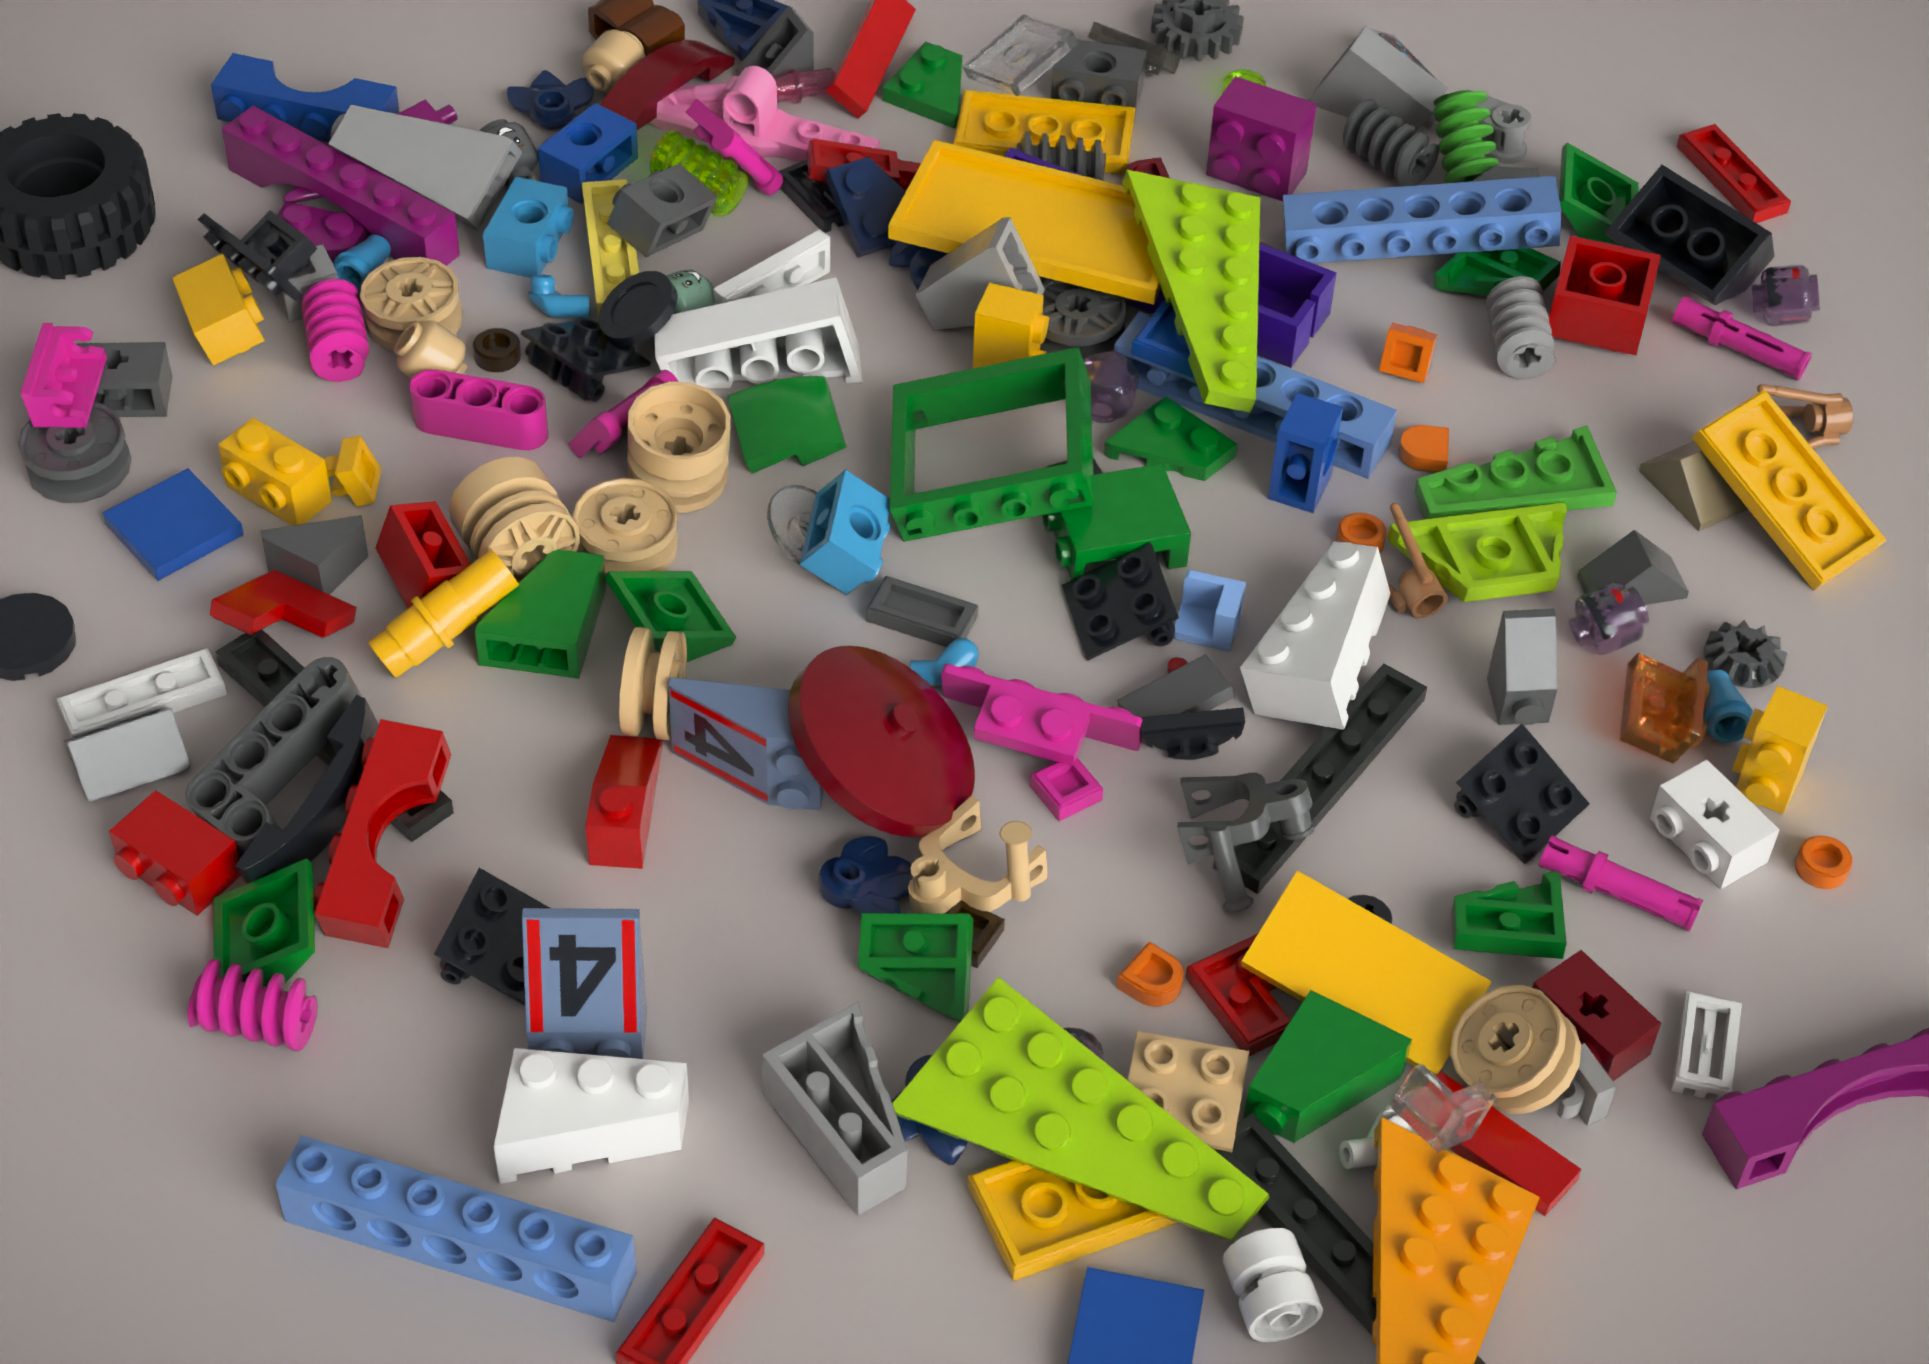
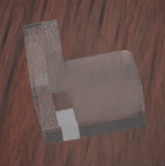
M1420 1064L1411 1068L1390 1107L1439 1153L1472 1139L1497 1097L1481 1082L1453 1093L1427 1067Z

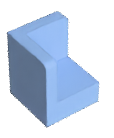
M1188 570L1184 579L1182 603L1178 613L1179 618L1176 619L1174 625L1175 632L1173 638L1230 652L1242 614L1246 582Z

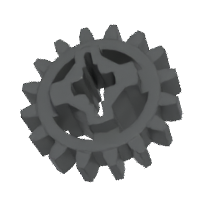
M1162 0V4L1154 5L1151 33L1155 34L1154 42L1156 44L1165 43L1164 51L1166 53L1173 52L1174 50L1179 51L1180 59H1184L1189 54V56L1195 57L1196 61H1201L1204 55L1208 54L1212 59L1216 60L1218 59L1219 51L1230 54L1232 53V46L1240 44L1244 18L1239 15L1240 7L1238 5L1229 6V0Z

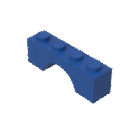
M232 53L211 84L218 120L231 122L250 107L255 106L303 133L328 143L331 140L330 133L334 122L341 114H346L350 105L394 114L400 113L396 86L354 78L347 84L329 91H299L284 85L277 79L273 61Z

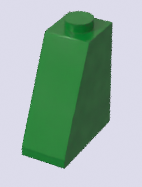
M559 549L550 552L519 583L517 588L506 595L477 624L475 637L479 665L579 679L606 592L604 555Z
M1310 990L1250 1083L1243 1118L1253 1113L1273 1135H1278L1295 1143L1399 1080L1405 1071L1412 1039Z

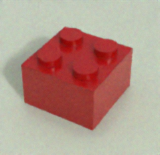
M1570 235L1549 316L1552 337L1636 355L1661 255Z

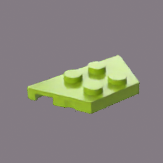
M1564 502L1407 521L1428 569L1434 572L1441 585L1462 602L1549 592L1556 589L1560 578V554L1564 542V534H1562L1563 522L1567 513V506ZM1391 523L1387 535L1389 543L1411 560L1396 523Z

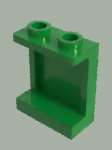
M1163 463L1094 474V505L1042 515L1045 530L1047 532L1053 531L1055 535V554L1058 565L1060 567H1067L1071 580L1083 575L1084 567L1088 563L1117 559L1150 542L1155 552L1161 551L1168 570L1187 567L1191 531Z

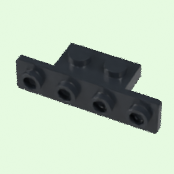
M269 211L241 240L205 213L197 219L208 230L203 238L217 252L223 253L235 266L241 267L257 283L260 282L275 297L284 292L294 301H297L302 296L288 279L291 275L299 273L306 267L310 256L318 248L300 231L272 211Z

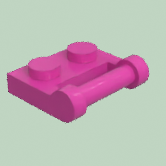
M696 99L685 111L698 124L693 132L712 149H715L718 155L736 171H739L740 168L744 169L754 179V185L763 194L772 195L776 193L783 183L781 173L748 145L734 129Z
M664 369L660 371L644 386L607 412L604 411L593 418L568 445L579 459L593 449L599 455H602L622 439V429L628 425V411L636 397L652 386L666 382H679L678 379L669 370Z

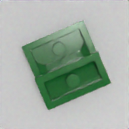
M803 376L775 380L749 387L727 396L744 461L752 474L795 455L801 464L805 466L847 448L825 376Z

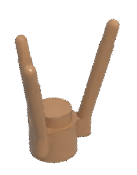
M1759 384L1757 386L1758 392L1765 389L1772 396L1811 402L1806 406L1778 407L1787 417H1803L1806 430L1817 435V437L1806 440L1813 449L1825 445H1838L1840 442L1839 435H1845L1851 430L1853 423L1852 406L1850 401L1843 397L1841 393L1822 394L1766 384Z
M1392 503L1390 510L1414 566L1404 571L1400 576L1399 591L1388 583L1391 593L1389 599L1398 613L1410 609L1414 617L1425 618L1442 609L1448 600V596L1434 572L1428 569L1399 504Z

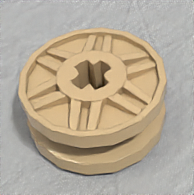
M405 257L386 262L370 272L361 285L360 299L362 308L365 311L366 330L372 341L384 349L394 351L398 338L411 323L418 322L421 324L430 320L438 322L456 335L463 323V308L459 300L460 289L458 279L452 269L437 260L424 257Z
M618 478L603 481L587 489L576 502L573 518L579 526L580 543L576 552L604 555L605 577L608 571H665L674 561L678 547V534L676 531L678 512L673 499L661 487L645 480Z
M635 627L633 629L625 653L620 688L619 720L623 735L638 736L646 721L647 714L652 715L656 739H672L668 685L670 677L686 679L687 643L684 632H667L660 653H656L651 628Z
M1521 984L1500 986L1478 997L1462 1013L1453 1030L1450 1054L1456 1073L1485 1102L1507 1114L1532 1113L1553 1103L1570 1086L1580 1065L1581 1043L1575 1026L1541 990Z

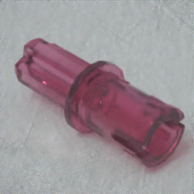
M831 68L799 73L796 69H790L785 75L773 76L777 86V103L791 100L792 103L799 104L802 98L827 95L826 89L835 72Z

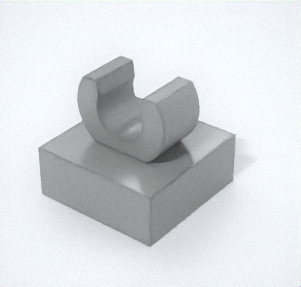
M1585 1043L1581 1044L1579 1068L1570 1086L1563 1092L1566 1098L1560 1102L1557 1114L1560 1119H1569L1579 1114L1588 1126L1606 1118L1617 1086Z

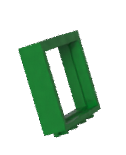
M1079 347L893 385L890 511L904 542L1094 505L1091 381ZM1066 399L1067 464L914 493L916 429Z

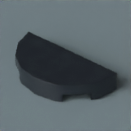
M1241 707L1140 717L1143 720L1140 728L1147 746L1153 748L1154 745L1156 748L1166 750L1168 757L1173 759L1195 760L1213 756L1219 752V745L1229 741L1232 737L1235 740L1242 735L1246 721L1244 709Z

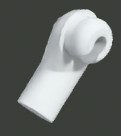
M1400 1103L1388 1104L1383 1109V1112L1376 1117L1366 1138L1342 1141L1339 1147V1158L1344 1168L1353 1169L1378 1165V1148L1374 1147V1130L1381 1117L1411 1131L1413 1115L1409 1108Z

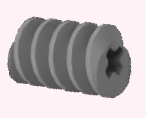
M1524 276L1512 277L1500 282L1491 290L1486 301L1491 335L1494 340V349L1497 353V363L1506 375L1516 379H1531L1540 376L1548 371L1556 361L1553 353L1555 342L1551 335L1552 329L1549 324V315L1546 311V302L1543 298V289L1538 281Z

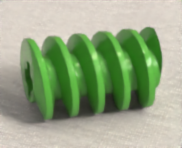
M1461 90L1444 94L1434 100L1436 107L1434 108L1433 116L1439 122L1436 127V134L1442 139L1439 143V151L1445 155L1441 164L1443 169L1448 172L1444 178L1445 183L1471 182L1493 166H1499L1497 158H1485L1486 154L1495 151L1497 147L1495 142L1482 141V138L1491 135L1494 131L1491 125L1479 124L1480 121L1489 118L1491 115L1488 108L1476 107V105L1488 99V95L1484 91Z

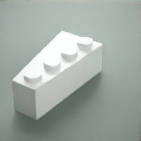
M836 277L673 314L666 325L654 335L655 358L660 370H669L676 376L679 382H691L708 389L730 388L733 381H749L759 385L777 379L803 376L845 377L846 383L863 382L859 343Z
M1334 541L1245 660L1240 669L1255 715L1345 729L1348 720L1347 705L1349 700H1355L1359 688L1357 682L1358 673L1361 666H1366L1368 662L1370 639L1372 636L1377 635L1391 594L1378 547Z

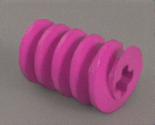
M328 279L320 281L307 290L301 302L311 368L317 376L325 380L335 382L348 381L361 375L365 367L364 361L369 354L359 291L352 283L346 280Z
M214 958L208 961L203 973L194 984L189 1000L188 1023L190 1028L200 1024L201 1028L208 1032H215L221 1028L222 1033L230 1037H236L242 1033L245 1039L252 1042L259 1041L264 1037L265 1042L270 1046L277 1047L286 1043L287 1048L296 1052L304 1048L314 1029L318 1009L317 997L314 995L311 997L306 996V981L304 978H296L289 992L285 991V977L281 973H275L268 986L265 987L263 986V971L259 968H254L247 977L246 982H242L243 973L240 964L233 963L230 965L225 976L221 977V962Z

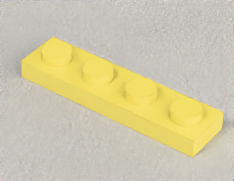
M627 179L582 182L597 317H599L600 309L610 292L628 277L639 273L636 249L607 224L614 208L613 198L619 189L627 184Z

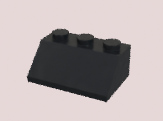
M1661 165L1605 231V235L1622 247L1661 255L1658 270L1713 305H1717L1746 291L1775 257L1772 233L1664 165Z

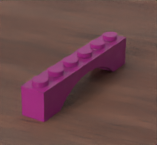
M255 106L250 107L221 128L230 171L261 188L271 184H291L324 196L358 220L372 235L376 234L385 238L390 244V255L394 260L405 257H424L440 261L447 266L460 256L455 213Z
M1929 1028L1921 1030L1909 1040L1890 1046L1886 1043L1877 1044L1860 1056L1841 1062L1838 1059H1831L1820 1064L1811 1072L1795 1077L1782 1075L1774 1078L1764 1087L1743 1094L1740 1091H1733L1716 1100L1712 1105L1702 1136L1735 1189L1786 1173L1795 1153L1811 1133L1841 1112L1859 1104L1889 1097H1929Z

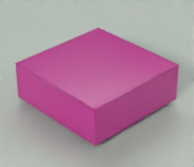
M1078 758L1074 767L1056 762L1030 775V787L1058 821L1103 799V787Z

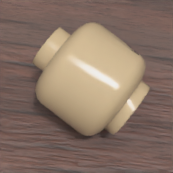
M615 29L605 31L583 54L582 66L589 84L596 90L608 94L614 85L634 65L645 58L644 47L640 40L629 32Z
M434 320L425 321L421 324L418 322L411 323L400 335L394 346V353L397 354L396 363L398 370L410 379L425 370H442L464 374L467 369V364L463 362L466 351L464 342Z

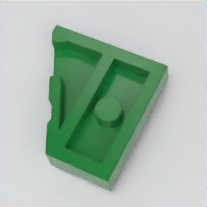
M1532 248L1458 252L1434 274V288L1439 291L1489 295L1491 290L1500 282L1512 277L1524 276L1538 281L1544 291L1559 277L1561 262Z
M1551 871L1543 873L1541 884L1519 889L1515 881L1496 885L1489 891L1477 890L1454 896L1451 911L1453 949L1563 959L1567 941L1560 872Z

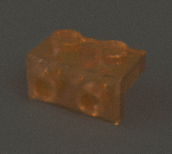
M1638 652L1627 664L1619 740L1672 764L1689 748L1695 749L1702 741L1707 727L1706 721L1703 720L1704 703L1710 690V684L1706 682L1708 662L1696 658L1684 672H1680Z

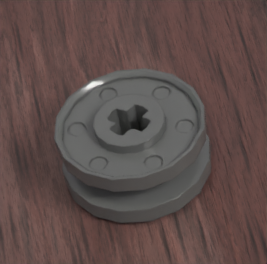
M1048 279L1042 283L1045 288L1042 315L1049 317V325L1043 344H1040V350L1051 353L1079 347L1086 369L1110 361L1114 357L1115 343L1125 331V297L1053 279Z
M98 402L93 404L86 428L33 427L31 420H29L21 429L18 442L33 489L44 498L57 502L80 503L102 497L118 487L130 470L132 458L119 416L107 405Z

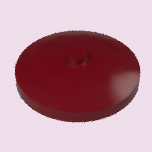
M839 646L825 650L817 655L795 678L788 698V718L795 745L806 767L818 784L837 804L855 818L873 828L892 835L924 837L951 821L953 812L972 795L975 783L974 760L962 726L939 693L907 665L873 649L860 646Z

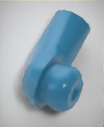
M541 274L534 275L531 278V291L528 292L530 301L545 314L552 318H590V295L560 294L558 291H555V279L552 275Z
M959 638L951 642L936 660H910V668L931 686H942L941 673L944 665L950 664L957 667L967 665L974 667L979 656L978 648L972 641Z

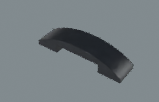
M356 695L328 734L327 738L337 755L286 828L282 830L266 822L235 865L246 884L306 858L312 862L328 846L334 835L339 833L345 825L347 819L345 804L349 789L352 785L359 784L364 769L362 767V752L365 742L369 737H375L379 725L365 698Z

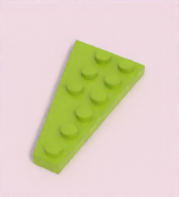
M1127 169L1122 184L1126 194H1131L1136 206L1133 212L1138 225H1143L1149 241L1147 246L1148 254L1166 302L1172 303L1176 313L1174 324L1178 335H1184L1190 351L1188 362L1204 404L1251 413L1256 402L1260 197Z
M1000 977L993 982L892 1103L898 1117L909 1121L913 1120L934 1128L940 1133L979 1145L1019 1163L1072 1183L1081 1184L1108 1194L1109 1197L1122 1202L1132 1203L1163 1215L1167 1219L1230 1243L1236 1240L1270 1198L1265 1190Z

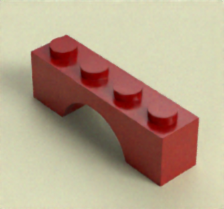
M381 719L375 737H369L366 740L362 752V767L364 769L359 784L351 786L346 798L345 813L347 819L342 833H336L331 841L329 849V864L331 866L326 881L319 882L314 891V915L325 936L389 948L404 897L395 877L377 863V848L383 832L397 816L413 807L437 801L451 758V752L443 731Z

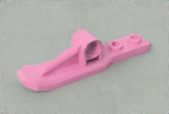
M759 66L746 67L739 76L732 77L727 83L696 86L688 83L684 84L657 102V118L649 122L659 129L703 141L693 132L698 124L685 113L691 104L698 99L734 129L761 157H784L798 162L807 159V149L812 138L880 149L879 139L821 124L817 121L792 116L778 109L776 81L767 70Z

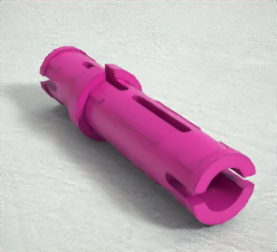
M1687 296L1682 298L1672 318L1673 324H1678L1707 337L1708 344L1715 347L1722 344L1788 374L1796 380L1802 377L1811 359V352H1805L1767 333L1733 319V313L1723 310L1719 313L1691 300Z
M1551 835L1548 845H1546L1541 856L1539 867L1553 872H1560L1561 875L1583 884L1582 890L1592 894L1594 890H1597L1690 932L1703 899L1695 898L1607 860L1609 855L1604 852L1598 851L1597 854H1593L1557 838V836Z

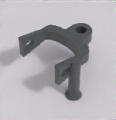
M1256 772L1237 776L1182 777L1180 783L1191 819L1239 799L1249 801L1245 813L1234 821L1178 822L1177 825L1188 865L1213 855L1226 898L1222 906L1223 909L1228 912L1244 910L1253 904L1254 899L1246 893L1234 846L1261 839L1268 832L1270 823L1279 821L1281 836L1286 840H1298L1309 836L1314 831V823L1309 812L1313 803L1307 782L1302 779H1288L1266 784L1264 777ZM1206 790L1210 792L1211 796L1207 799L1196 800L1192 797V794L1196 791ZM1203 835L1209 841L1202 845H1193L1189 842V839L1194 836Z

